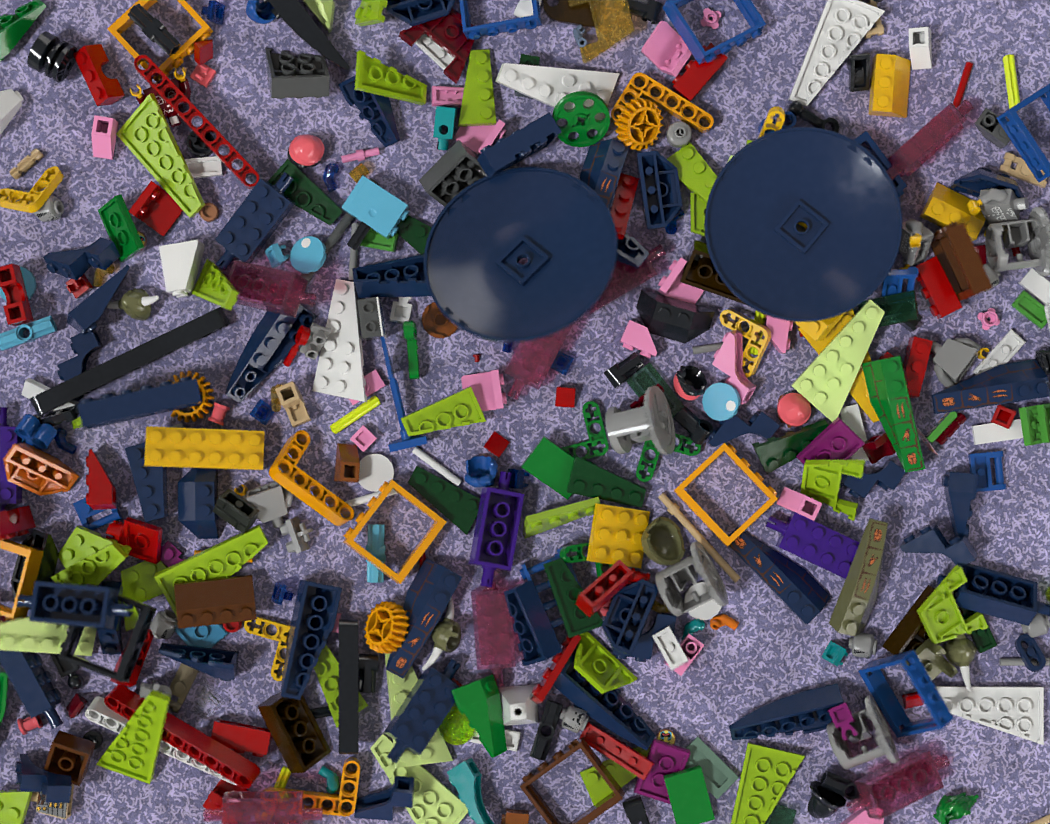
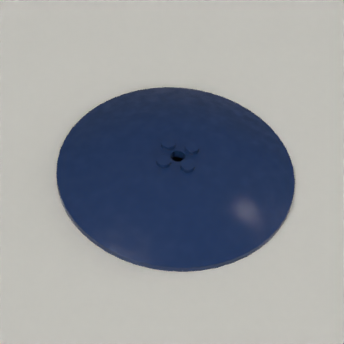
M794 127L771 132L755 139L738 151L726 163L713 184L706 206L704 222L705 239L710 259L716 272L728 289L754 310L776 319L793 322H813L829 319L850 311L873 294L890 272L898 254L902 235L900 201L896 188L882 164L856 141L830 130L812 127ZM804 222L807 225V230L799 232L796 229V224Z
M519 167L507 169L491 178L486 176L472 183L457 194L439 214L431 228L424 251L426 284L435 304L443 315L465 332L496 342L533 341L569 327L583 317L597 303L606 290L615 269L618 251L617 233L612 216L604 201L581 180L567 173L548 168ZM520 259H528L527 263L523 265L518 264Z

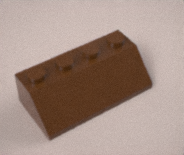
M252 575L174 584L178 629L257 620Z

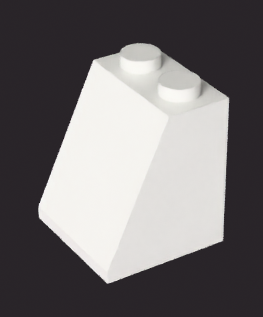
M192 240L159 246L167 293L177 298H183L193 291L205 248L202 242Z

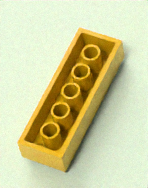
M146 426L144 466L261 471L263 470L265 431Z

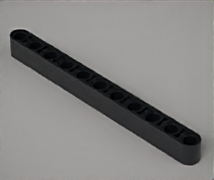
M219 307L31 397L30 401L37 415L41 416L222 329V327L230 325V322L223 308Z

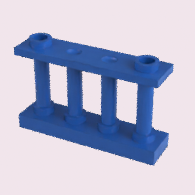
M564 546L556 549L558 553L555 554V557L527 568L525 563L521 564L522 569L519 571L523 580H532L530 575L544 570L543 564L560 558V550ZM565 563L580 586L571 563ZM549 581L535 586L537 593L551 588ZM555 599L543 603L545 612L557 606ZM561 617L550 621L553 631L554 628L563 625Z

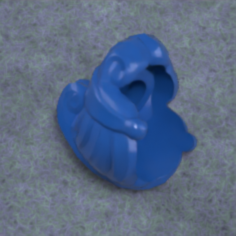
M248 0L246 13L252 21L258 24H267L275 19L274 14L271 12L273 7L269 2L265 4L263 0L261 3H259L260 0Z
M474 456L466 460L467 474L464 480L469 485H472V487L493 486L498 472L496 460L490 456Z

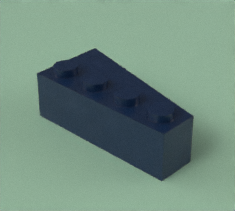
M549 112L529 123L524 128L514 131L507 138L499 139L492 147L490 145L484 147L480 151L481 154L477 161L488 178H491L548 147L562 131Z
M145 442L125 448L145 522L168 517L167 467L144 466Z

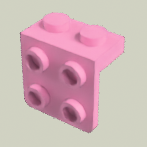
M666 21L659 22L641 49L642 53L660 71L674 77L681 72L689 57L692 56L691 51L681 36Z
M499 119L498 122L496 121V125L460 127L454 137L480 156V151L488 145L492 147L498 139L504 137L507 132L505 130L506 123Z
M680 258L678 261L674 260L669 267L671 272L668 277L663 276L658 283L660 286L658 292L664 296L695 305L704 290L680 282L687 261L683 258Z
M491 370V372L462 376V389L471 386L482 412L504 409L507 399L506 392L502 393L501 385H504L503 373L499 374V370Z

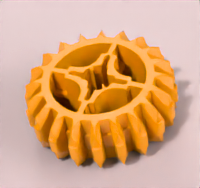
M637 98V100L631 99L630 103H625V108H620L621 114L616 115L619 120L614 123L618 126L615 132L618 134L617 138L625 146H630L629 149L641 151V149H647L648 145L653 146V140H658L657 135L662 133L660 127L664 126L660 122L664 117L660 115L662 111L657 108L658 105L651 102V100Z
M188 371L187 375L184 372H180V378L191 376V379H197L199 392L203 393V399L199 407L198 405L191 407L194 410L193 412L185 413L180 409L174 410L171 413V417L174 418L178 415V421H182L184 417V421L189 423L191 417L192 421L196 422L197 416L200 419L204 418L201 413L202 411L209 414L206 406L213 407V404L208 403V400L215 399L214 396H209V393L214 392V389H207L211 383L209 381L203 383L206 377L202 376L199 378L198 372H195L193 377L192 371ZM173 375L175 381H172V384L179 382L180 378L177 375Z
M385 601L376 604L375 608H371V614H367L368 620L365 621L366 628L363 629L366 631L364 638L367 639L366 644L370 646V649L377 651V653L391 654L393 651H397V647H402V641H406L407 627L410 625L407 624L409 619L406 616L407 611L401 605Z

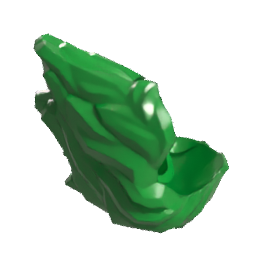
M966 792L954 796H946L944 794L933 817L940 824H949L950 820L970 815L971 808L977 802L979 796L978 794L966 796Z

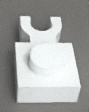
M398 297V302L393 301L390 321L398 323L410 321L412 304H408L412 297Z

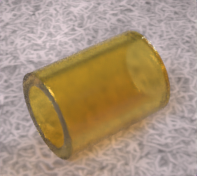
M360 163L348 174L358 183L362 175L366 176L370 172Z

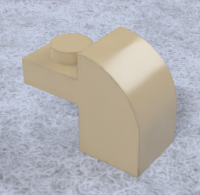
M293 381L275 388L280 403L286 410L293 428L311 421L304 399Z

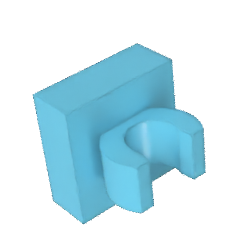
M276 243L265 250L272 268L279 266L290 257L289 254L284 256L281 252L286 248L285 245L279 246Z

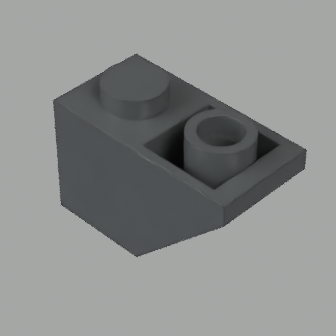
M985 108L974 124L984 138L1002 149L1009 143L1010 138L996 119L999 116Z

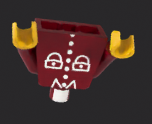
M182 67L183 75H179L175 69V78L171 79V81L190 100L191 89L187 78H185L186 69ZM136 84L139 88L138 92H133L131 88L129 89L131 95L136 97L140 105L149 94L154 93L165 119L168 118L171 127L182 124L180 117L152 87L143 90L144 93H142L139 84ZM174 90L166 92L167 98H173L176 95ZM182 104L179 107V111L182 113L186 112L187 104Z

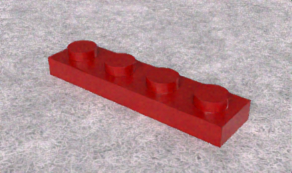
M623 173L620 174L610 211L617 239L621 240L625 236L639 178Z
M567 635L561 643L563 645L561 648L562 652L552 657L551 661L553 663L550 668L547 667L543 672V680L532 690L533 696L531 700L536 704L543 702L582 638L581 636L576 635L568 638Z
M592 722L587 723L579 738H584L589 746L642 780H646L655 764Z

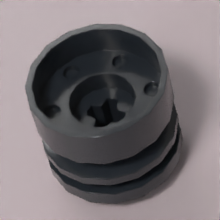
M45 31L33 43L28 55L27 64L28 67L40 73L45 72L47 77L60 83L68 76L76 61L74 53L78 50L77 47L69 45L65 41L60 42V38Z

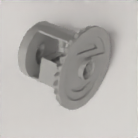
M1043 207L1033 208L1028 219L989 224L985 234V246L989 265L994 272L1034 267L1040 276L1050 275V220ZM1001 235H1003L1005 249L1023 247L1027 244L1031 260L1023 261L1022 254H1016L1017 262L1008 263V254H1005V250H1003Z
M651 386L646 390L643 407L626 411L618 410L616 407L608 408L605 415L606 432L612 448L618 454L629 453L632 449V444L652 440L655 448L661 454L668 455L673 453L676 440L673 416L669 403L658 386Z
M698 541L693 542L690 546L691 556L657 572L655 575V582L669 611L677 617L713 599L720 606H725L729 603L723 581L709 554ZM696 573H699L705 580L709 590L701 596H698L697 592L693 591L691 595L694 599L684 604L680 592L683 591L690 580L693 585L697 584L698 576Z
M871 695L865 698L866 709L852 714L855 721L851 725L857 730L859 735L854 736L851 730H848L846 734L853 744L872 737L865 719L869 718L877 731L875 739L879 748L868 752L867 747L862 746L863 754L853 757L847 740L842 738L841 727L837 729L833 722L827 724L826 729L831 748L841 766L846 770L884 755L892 763L899 762L898 752L891 732L879 706Z

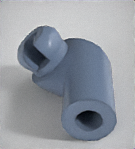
M578 25L576 29H573V35L579 47H585L587 44L586 39L582 36L586 29L582 25Z

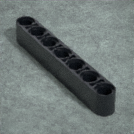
M339 619V754H358V619Z

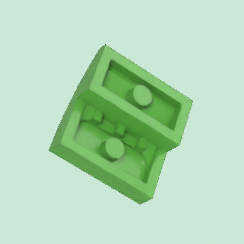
M1050 403L1019 408L1024 445L1049 443Z

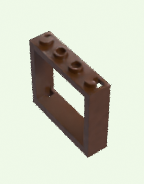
M953 222L934 232L931 248L934 255L937 256L959 301L993 288L964 222L959 225Z
M581 738L579 741L574 739L567 745L568 748L565 751L559 750L552 756L553 759L548 763L547 761L542 762L537 767L538 770L533 774L529 772L522 778L523 781L520 788L547 824H561V822L531 783L578 749L584 752L613 792L569 824H589L624 798L625 792L585 739Z

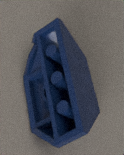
M388 0L386 10L389 14L410 26H415L449 15L455 0Z
M657 151L637 153L639 185L647 230L667 227L682 208L677 167Z
M978 168L956 179L949 186L952 190L977 198L980 195V190L991 188L1012 189L1017 198H1024L1016 180L1011 179L1006 174L998 175L992 173L987 168Z
M192 468L178 481V521L199 539H219L218 515L213 512L218 500V469Z
M641 579L624 587L614 596L602 624V628L614 650L629 656L632 655L659 591L657 585Z

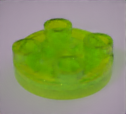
M452 706L439 726L442 738L452 745H462L469 742L474 737L476 730L475 728L471 729L468 724L470 721L465 714L460 713L457 706Z

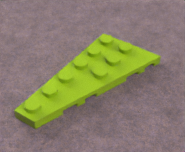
M259 524L248 529L244 534L240 533L154 574L156 582L176 617L175 583L231 577L268 544V539Z

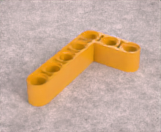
M636 73L632 76L610 115L612 123L618 122L619 119L615 118L614 113L617 111L621 112L620 108H625V103L627 102L624 100V97L631 95L636 100L641 97L651 100L659 108L685 122L698 132H708L714 123V119L709 113L644 73ZM641 79L644 82V86L637 87L634 81ZM653 89H657L660 91L661 95L659 97H653L650 91ZM673 99L677 105L670 107L667 104V100ZM690 109L693 112V116L686 117L683 114V110ZM706 119L709 122V126L702 127L699 121Z
M299 430L288 438L270 467L269 475L274 481L336 526H342L353 519L354 510L350 505L296 466L311 441L310 435L306 431Z
M349 757L344 761L339 794L267 787L262 791L260 802L264 807L272 809L350 816L354 813L356 807L360 762L354 757ZM349 763H354L357 769L350 772L346 766ZM348 782L353 783L355 786L351 791H347L344 788V785ZM267 793H271L274 795L275 799L273 801H267L265 800L264 795ZM287 795L294 798V801L290 804L286 803L283 799ZM309 797L314 803L307 806L303 803L304 798ZM324 800H331L333 805L326 808L322 805V802ZM344 802H350L352 807L349 810H345L341 805Z

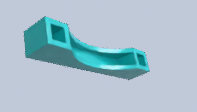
M473 759L465 760L447 772L449 781L457 789L461 802L465 803L470 818L476 824H494L483 803L481 794L482 774Z

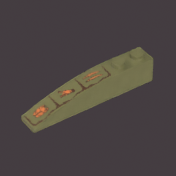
M869 518L829 624L838 633L857 636L865 629L877 598L888 526L887 522Z

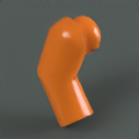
M726 614L714 616L710 620V627L713 630H718L725 625L735 630L739 624L738 621Z

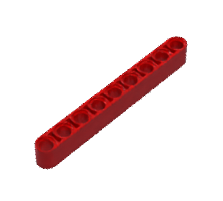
M137 56L134 60V67L139 75L246 188L253 189L260 180L259 174L148 56ZM146 61L149 63L148 68L140 69L139 64ZM161 76V83L154 84L152 82L153 77ZM174 90L176 95L173 98H167L166 92ZM182 104L189 106V110L185 113L179 111V107ZM194 119H202L203 124L200 127L193 126ZM211 132L215 133L216 139L208 141L206 140V135ZM228 147L230 149L229 154L221 155L219 153L220 148ZM235 161L243 163V167L240 170H235L232 167ZM254 175L257 179L255 183L248 184L246 177Z
M116 685L104 698L105 705L128 720L145 700V698L140 697V695L123 685ZM167 712L162 734L163 741L235 784L246 789L251 787L261 773L260 768L255 763Z

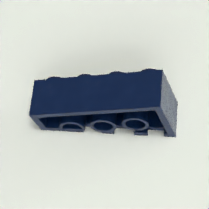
M424 254L352 269L354 284L359 298L431 296L425 280Z
M532 580L504 591L509 614L514 617L515 621L513 625L514 633H518L520 640L518 648L524 655L522 660L523 667L548 660L562 652L560 643L556 638L552 624L547 617Z

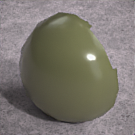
M660 516L653 520L642 534L641 543L644 553L649 559L659 565H673L684 557L685 549L684 540L680 532L681 529L674 521Z

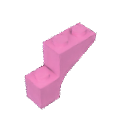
M734 330L727 332L723 337V345L714 354L715 360L712 365L730 376L726 379L725 383L736 388L741 400L740 405L749 402L757 386L751 383L744 374L743 335L740 331Z

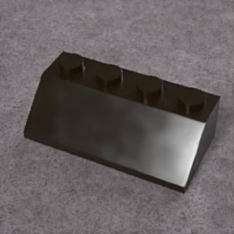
M694 240L687 256V263L684 266L680 282L745 304L728 289L719 277L710 259L707 244Z
M928 585L882 645L892 655L915 651L929 638L917 610L935 590Z
M281 692L269 697L257 707L290 772L305 773L329 754L331 750L303 694L300 700L281 697Z

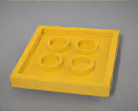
M595 503L586 561L614 565L620 559L627 567L641 568L644 554L641 537L648 526L650 511Z

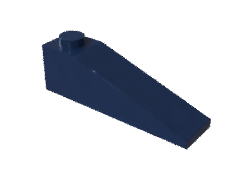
M355 76L338 84L347 103L350 106L355 105L361 113L358 116L362 120L367 119L370 122L371 131L385 147L400 141L389 97L355 90Z
M946 472V475L942 477V486L944 487L954 537L966 535L968 538L970 528L967 520H970L973 514L970 503L971 500L976 498L978 474Z

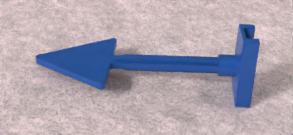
M380 337L401 428V439L390 441L388 444L389 450L394 452L428 444L426 433L408 436L400 418L406 415L398 382L394 377V368L385 337Z

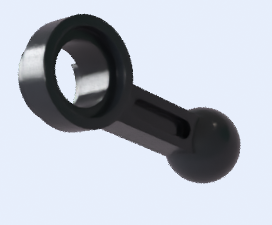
M800 101L790 103L789 112L801 117L815 128L825 129V124L829 123L833 132H839L840 127L836 119L826 118L823 120L804 108Z

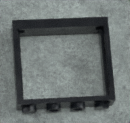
M87 583V586L100 587L97 585ZM118 594V601L132 604L133 607L139 608L141 611L117 672L74 655L84 630L82 626L69 625L67 629L68 635L65 642L61 645L62 650L59 658L119 682L128 683L157 608Z

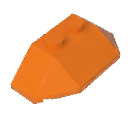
M14 443L3 459L7 481L39 496L68 492L79 477L76 472L58 458L27 443Z

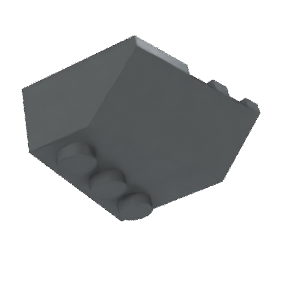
M265 48L267 79L271 98L300 99L304 97L321 98L329 96L330 76L325 57L301 53L297 57L285 50H282L281 54L271 53L272 48Z
M458 140L419 179V182L426 193L445 207L463 189L487 175L477 161L479 156Z

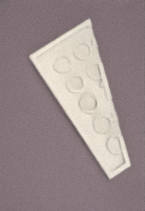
M827 0L788 100L792 102L800 101L805 107L808 106L885 11L859 0Z
M503 63L495 82L553 108L564 96L577 91L594 93L602 98L608 106L620 73ZM587 99L583 105L590 107L594 104V101ZM567 102L564 105V108L567 110H571L574 108L575 104L573 102ZM597 113L595 119L602 120L604 113Z
M336 279L326 327L331 328V333L320 352L312 391L367 402L356 287L354 282Z
M935 686L951 714L1044 745V687L971 686L972 690L969 692L966 686Z

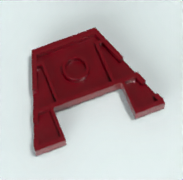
M452 8L447 16L412 26L399 33V37L411 47L423 34H426L449 53L454 59L444 69L443 73L454 83H458L474 40L467 39L464 35L461 15Z

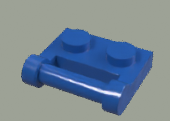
M912 266L908 269L890 270L882 282L881 302L914 301L916 296L914 291L915 281L919 273L918 268ZM903 279H908L907 290L902 292Z
M1003 451L968 454L970 474H978L976 492L1007 489L1003 475ZM990 458H994L996 484H992Z
M86 498L73 503L82 526L90 530H95L114 520L119 521L123 519L117 506L116 509H111V514L89 523L87 518L107 509L93 510L89 504L87 505Z

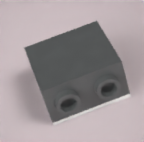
M374 297L357 300L362 339L368 341L381 339L380 337L383 336L386 338L380 298Z

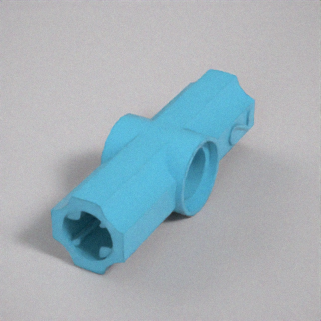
M48 316L28 324H21L17 328L1 333V351L27 342H33L35 339L57 332L55 321L52 316ZM28 328L30 335L24 338L23 331Z
M368 524V545H366V550L384 563L386 562V545H384L385 524ZM366 560L367 582H384V573Z

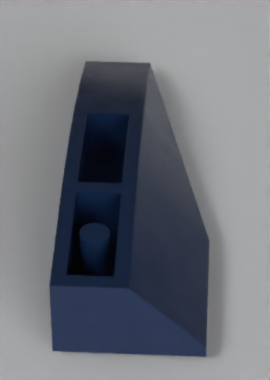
M280 291L246 344L232 373L225 395L241 403L285 360L292 346L296 344L295 338L300 326L303 325L310 328L317 315Z

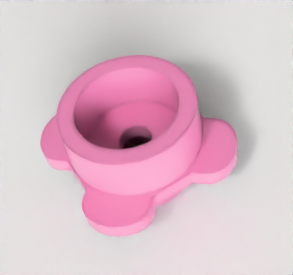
M705 8L703 10V19L700 21L701 25L717 29L719 27V18L722 16L721 12Z
M989 308L986 312L978 314L977 318L982 323V329L989 330L991 326L999 325L1000 319H998L995 309Z

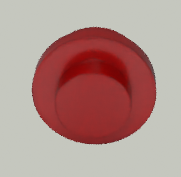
M242 621L223 623L224 629L231 633L237 632L242 626Z

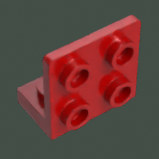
M151 181L129 212L161 236H165L183 210L165 190Z

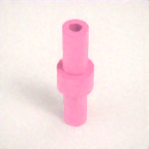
M379 147L368 150L360 149L356 150L355 153L343 155L341 158L343 163L355 160L359 162L366 160L368 157L380 155Z

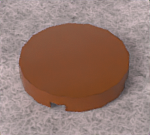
M435 302L429 304L422 313L424 329L435 338L443 339L450 337L458 328L443 315Z

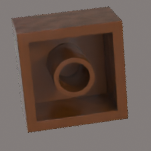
M59 730L52 741L44 770L60 775H70L71 783L80 786L87 773L96 743Z

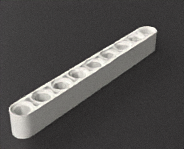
M100 696L93 699L85 712L88 720L116 733H120L129 721L105 705L104 698ZM161 739L159 752L228 783L237 785Z

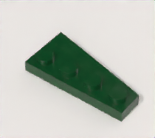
M289 159L268 180L270 184L275 185L284 172L289 174L294 180L285 190V195L296 203L295 206L330 226L344 213L322 189L298 166L296 167Z
M408 215L404 221L401 220L397 225L399 227L397 233L422 255L424 254L427 238L432 227Z
M822 420L804 426L800 431H789L785 433V436L779 438L774 436L761 444L759 442L753 443V448L765 473L769 474L797 458L796 456L829 426L828 423Z
M576 454L567 492L592 498L599 497L602 500L642 508L646 488L625 477H620L591 461L589 462Z
M416 466L408 484L467 535L477 517L480 499Z
M558 558L543 564L568 638L601 627L603 620L597 611L589 618L576 605L578 596L583 589L579 586L563 559Z

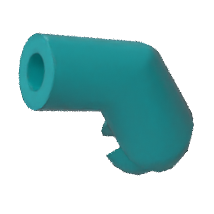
M693 619L688 622L684 627L682 640L688 634L693 636V633L703 630L705 622L700 619Z
M323 765L318 774L326 778V791L334 794L339 789L338 775Z

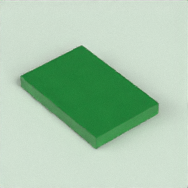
M116 195L103 205L98 212L110 240L114 242L120 254L119 261L124 262L144 248L122 195Z
M543 436L521 467L567 500L572 495V493L567 492V486L575 457L546 436Z
M700 765L663 776L676 824H701L715 819Z

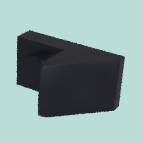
M870 53L850 55L846 63L849 70L850 92L869 90Z

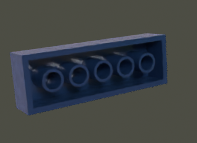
M191 376L180 378L179 382L173 384L172 381L161 382L159 387L153 388L152 385L142 386L140 391L136 392L128 389L121 391L120 395L113 396V393L101 395L99 400L93 401V398L82 399L81 403L77 405L82 428L87 430L200 405L202 401L197 379H191Z

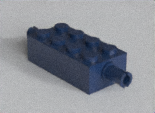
M284 172L275 185L260 178L215 239L226 250L218 262L215 263L217 266H221L220 268L226 271L234 258L240 259L245 264L252 262L296 204L284 193L294 180L293 177Z
M969 563L962 567L967 582L953 591L958 607L1029 626L1037 613L1050 617V604L1037 601V582ZM941 573L938 575L937 586L944 580L946 575Z
M35 581L33 596L19 594L17 599L25 600L24 602L17 601L18 607H31L29 621L113 629L115 615L131 617L133 612L125 611V609L133 610V605L117 603L118 590L112 588Z
M0 650V663L31 719L42 713V715L45 714L52 729L63 724L55 709L56 705L61 703V693L57 688L53 687L50 673L44 671L41 657L35 654V652Z
M450 659L442 673L433 667L426 669L385 729L384 733L396 742L387 755V758L391 759L392 762L397 764L406 749L413 754L421 755L454 705L455 699L451 690L460 687L452 680L459 667H461L459 663H456L457 661Z

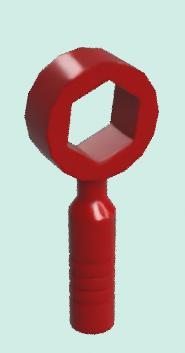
M301 325L295 338L296 344L292 346L283 362L285 366L289 367L299 351V346L306 345L311 331L309 327Z

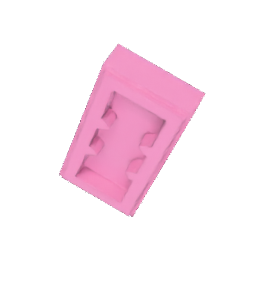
M432 86V106L461 108L464 87Z
M376 369L364 376L366 381L365 395L367 397L386 386ZM349 399L353 406L360 402L358 400Z

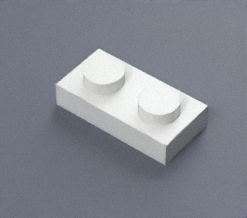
M669 626L652 636L671 670L689 661Z

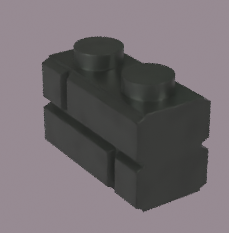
M227 489L218 498L213 509L215 514L243 534L255 523L256 517L260 512L230 489Z

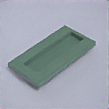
M698 736L686 746L685 749L690 750L691 754L685 768L688 769L700 765L707 790L718 799L739 777Z

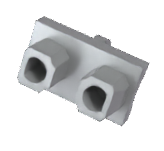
M313 322L310 327L309 339L306 345H300L299 352L304 353L305 357L315 360L331 333V328L321 327Z
M299 517L286 520L279 527L283 536L290 534L292 541L286 543L289 553H300L310 549L307 542L310 541L308 533L313 532V529H306L305 523H301Z
M152 680V684L141 682L140 697L146 698L151 690L171 696V689L166 685H160L159 681Z

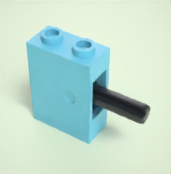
M362 175L341 207L345 212L361 221L347 245L353 250H357L370 229H373L386 239H389L390 236L394 237L399 229L397 225L401 220L404 221L409 214V206Z

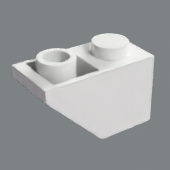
M929 27L909 29V51L912 70L932 69L931 29Z

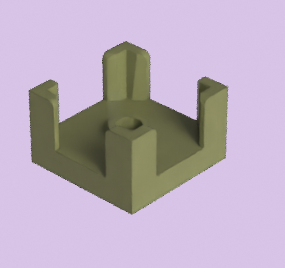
M930 638L915 650L932 681L941 672L950 678L958 673L956 667L943 657L946 654L943 647L931 642Z

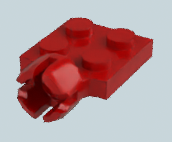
M130 517L126 518L124 523L114 520L113 523L109 524L106 534L113 537L106 535V538L116 540L121 545L130 546L132 549L128 554L129 556L154 564L160 562L161 527Z

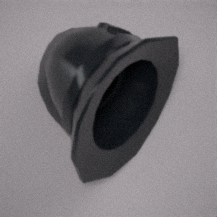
M819 781L811 782V798L808 803V812L812 817L817 819L826 818L838 811L839 808L845 806L847 800L842 795L821 787Z

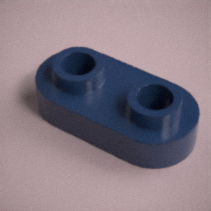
M1028 634L1020 635L1015 641V648L1026 668L1032 672L1042 670L1046 664V659L1035 639ZM1022 643H1026L1027 648H1023ZM1031 660H1035L1037 665H1033Z

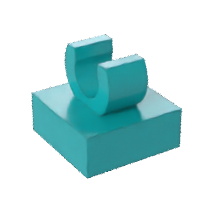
M830 641L822 658L838 667V665H843V662H841L843 656H848L847 649Z

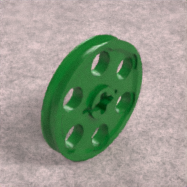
M577 91L564 96L556 104L552 114L556 123L561 118L567 120L566 125L559 126L562 132L557 137L565 144L573 147H587L597 143L605 136L610 125V114L606 103L598 95L587 91ZM587 99L594 101V104L590 107L583 105ZM567 102L575 104L571 110L565 109L564 105ZM597 113H604L605 118L603 120H596L595 115ZM578 117L584 118L585 121H578ZM591 129L598 131L597 135L593 137L587 135V132ZM571 132L579 134L576 139H570L568 135Z

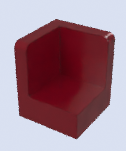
M886 433L873 435L862 446L871 464L878 462L884 456L896 453Z

